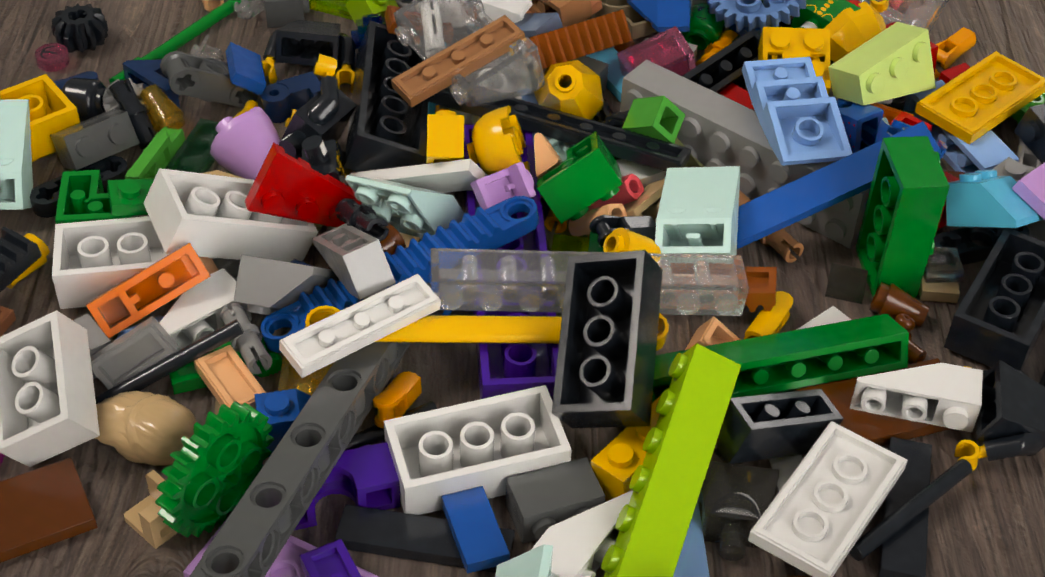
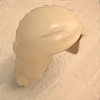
M129 391L119 393L96 404L100 436L94 439L103 444L113 446L128 461L153 466L173 465L175 460L171 458V452L180 451L183 448L181 442L183 436L190 438L194 434L193 428L196 419L193 413L169 396L153 394L151 392Z

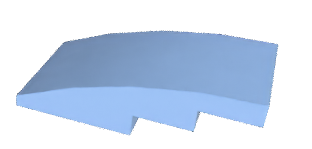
M811 57L744 61L741 70L752 105L769 145L782 166L838 161L853 154L835 96H828L823 76L816 77Z

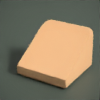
M536 133L534 135L536 177L539 178L563 161L548 139L542 133Z
M713 316L696 330L685 350L690 349L697 343L702 346H710L741 339Z

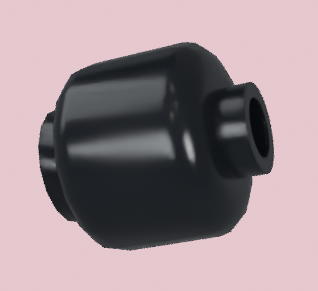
M71 78L65 83L63 89H60L76 106L80 122L106 112L103 106V94L106 87L100 80Z

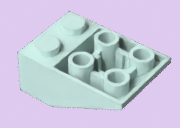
M29 99L0 100V210L32 208L30 194L33 189Z
M740 166L667 168L656 218L655 244L659 246L661 251L660 266H736Z
M347 175L345 178L354 191V196L357 200L371 207L377 216L385 219L398 232L419 237L420 241H422L424 233L428 232L434 235L437 227L440 225L447 229L451 220L455 219L459 223L465 214L453 195L388 180Z

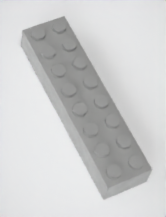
M647 59L623 78L620 112L630 110L634 99L665 96L685 114L677 138L685 147L691 149L690 154L702 163L704 167L740 166L739 190L751 199H756L836 162L782 166L770 147L754 110ZM870 189L798 221V223L850 249L858 240Z

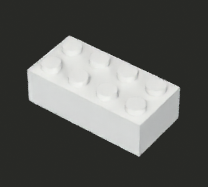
M159 168L143 203L166 254H171L190 243L198 257L240 260L241 255L285 262H291L294 258L303 261L313 243L312 238L316 237L318 231L314 223L248 211L245 199L255 181L252 179Z
M546 385L385 420V442L388 443L399 478L400 501L404 513L422 515L443 510L441 496L483 486L488 499L506 495V478L571 461L572 449L560 419L552 414L553 402Z

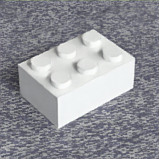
M143 216L55 224L52 279L60 309L86 307V304L169 255L165 253L150 217Z
M56 310L1 336L0 453L28 467H32L100 436L87 329Z

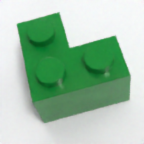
M596 131L566 150L567 159L537 179V190L561 224L568 219L575 221L589 211L588 206L599 199L603 202L612 198L619 192V186L623 184L618 163Z
M100 170L62 172L55 218L56 224L139 217V215H111L108 193H104Z

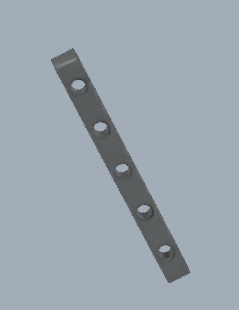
M373 342L334 362L214 537L189 577H265L373 406V398L383 391L412 342Z

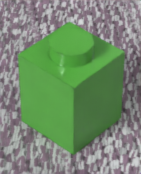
M665 96L638 98L633 100L622 129L674 144L685 114Z

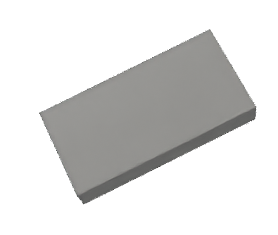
M152 316L90 356L92 372L109 390L177 352L178 344Z

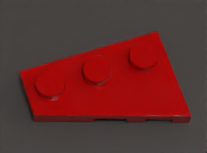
M274 142L245 199L248 211L331 227H339L345 224L336 216V214H340L335 211L340 200L350 198L359 205L362 202L355 198V193L351 187L329 174L323 175L311 168L310 163L300 157L298 159L293 158L285 153L283 147Z

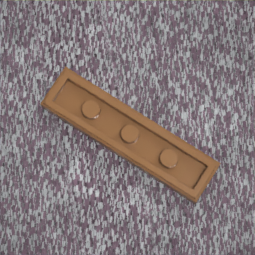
M504 15L391 79L393 89L412 108L525 43V33Z

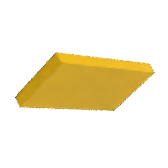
M995 51L917 102L914 112L970 145L1045 92V78Z

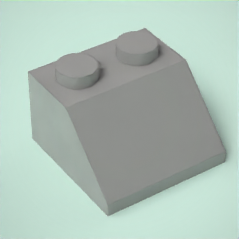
M241 255L234 302L248 304V312L270 315L298 301L300 293L305 292L310 295L313 293L314 286L319 285L325 288L329 279L332 278L337 282L339 278L332 269Z

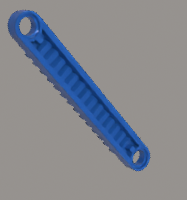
M514 196L486 210L479 206L476 209L475 215L470 216L468 213H465L461 222L458 223L453 219L450 221L447 229L440 225L437 227L434 235L428 232L424 233L420 242L413 238L410 240L409 247L404 248L399 245L393 255L387 251L384 252L396 281L395 284L416 274H419L426 283H429L461 267V263L465 259L475 260L530 233L539 224L537 204L530 197ZM518 212L528 213L523 218H511V215ZM332 278L329 279L325 288L316 285L312 294L300 293L298 301L271 313L262 321L260 329L266 347L273 352L282 353L279 350V340L304 329L306 316L312 309L327 305L343 310L364 300V298L359 300L350 294L340 280L336 282ZM279 328H292L290 332H288L285 335H272Z

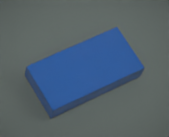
M230 42L225 51L230 82L257 95H261L266 87V81L260 55Z
M483 486L441 496V505L467 574L495 567L510 560L509 550Z

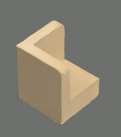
M152 470L146 474L150 495L126 511L124 518L128 525L151 546L157 549L176 535L177 532L163 523L164 519L157 514L161 507L155 501L163 494L157 489V486L165 481V479Z

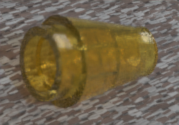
M153 84L142 90L140 96L149 110L148 116L156 132H159L163 127L180 129L185 125V120L183 119L184 112L158 85Z

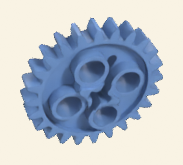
M706 0L707 5H709L710 14H715L716 21L724 20L726 28L736 24L737 32H740L744 27H748L749 31L756 27H760L762 31L763 27L770 25L772 27H779V22L781 21L789 25L791 24L790 16L799 17L800 9H806V0H763V4L761 0Z

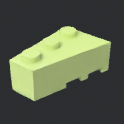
M901 22L894 23L828 67L833 97L835 96L863 106L936 88L929 30Z

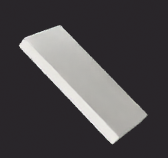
M831 421L750 531L748 541L812 577H833L905 470L908 460Z

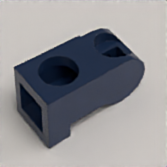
M314 71L267 85L260 95L262 109L273 123L285 122L287 118H291L293 109H300L321 91L319 79L314 74Z

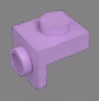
M518 162L506 169L470 183L479 206L484 210L514 196L530 198L536 196L533 177L525 168L523 162Z

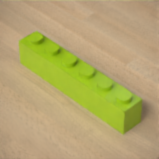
M698 343L685 353H678L672 361L668 374L673 378L669 389L662 393L657 403L656 413L660 415L656 427L650 429L643 443V450L647 452L643 464L639 465L635 470L629 484V489L633 490L629 505L626 504L622 508L616 521L615 527L620 530L615 545L609 547L602 561L601 569L605 571L604 577H673L741 368L740 364Z

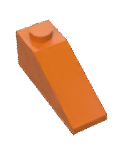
M188 243L86 304V307L105 335L111 338L211 275L191 244Z

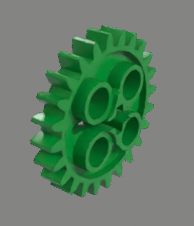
M234 401L230 408L225 404L221 405L217 415L209 411L203 426L197 422L194 424V434L190 438L187 436L181 438L183 448L180 451L171 452L170 456L175 460L173 465L162 470V473L168 477L157 486V489L163 494L155 503L161 507L157 514L164 519L163 523L185 537H189L191 534L199 537L203 530L211 533L216 522L221 525L224 523L227 513L234 510L264 466L262 464L263 460L272 454V451L267 449V447L274 441V437L269 435L273 426L267 423L269 419L267 416L245 402L241 405Z

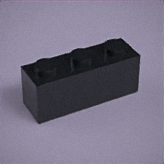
M822 389L731 398L716 446L728 464L807 454L831 421L840 425L844 418Z

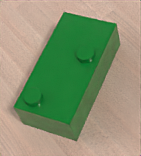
M928 136L888 137L882 139L855 248L872 297H874L881 282L890 285L892 282L912 297L917 298L928 258L934 253V237L950 185L940 165L939 153L934 151Z

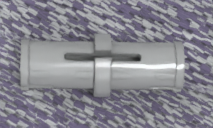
M230 304L236 314L235 316H232L227 306H225L220 313L221 321L226 325L237 319L244 331L243 334L230 341L233 349L241 353L247 368L252 374L262 373L256 363L257 360H260L265 371H267L272 365V357L261 342L262 334L259 328L251 324L241 304Z

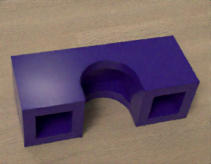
M388 443L364 445L344 451L294 531L317 526L315 506L320 499L331 494L346 495L355 502L356 506L380 510L401 507L399 478Z

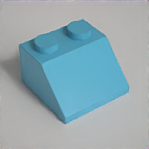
M977 170L975 173L959 174V180L949 182L950 187L946 197L947 226L1018 228L1044 219L1013 191L1012 187L1017 182L1011 176H997V170Z

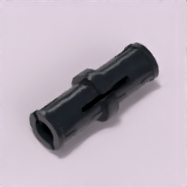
M122 79L112 84L109 90L117 101L120 110L128 112L140 143L139 147L140 149H145L157 132L147 115L149 110L145 104H141L130 80L125 79L123 81Z
M350 198L342 199L337 204L335 211L340 214H336L340 221L347 223V226H353L379 239V241L387 237L389 229L384 227L388 226L387 221L377 216L371 207L364 204L359 205Z

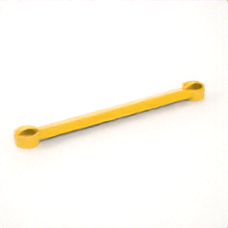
M318 306L307 314L305 328L341 310L333 306ZM659 313V333L657 334L656 351L665 344L669 330L667 319L661 313ZM428 315L375 342L559 344L562 317Z

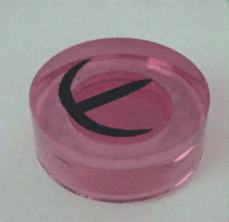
M59 43L45 44L35 51L37 66L47 72L62 70L70 62L67 47Z

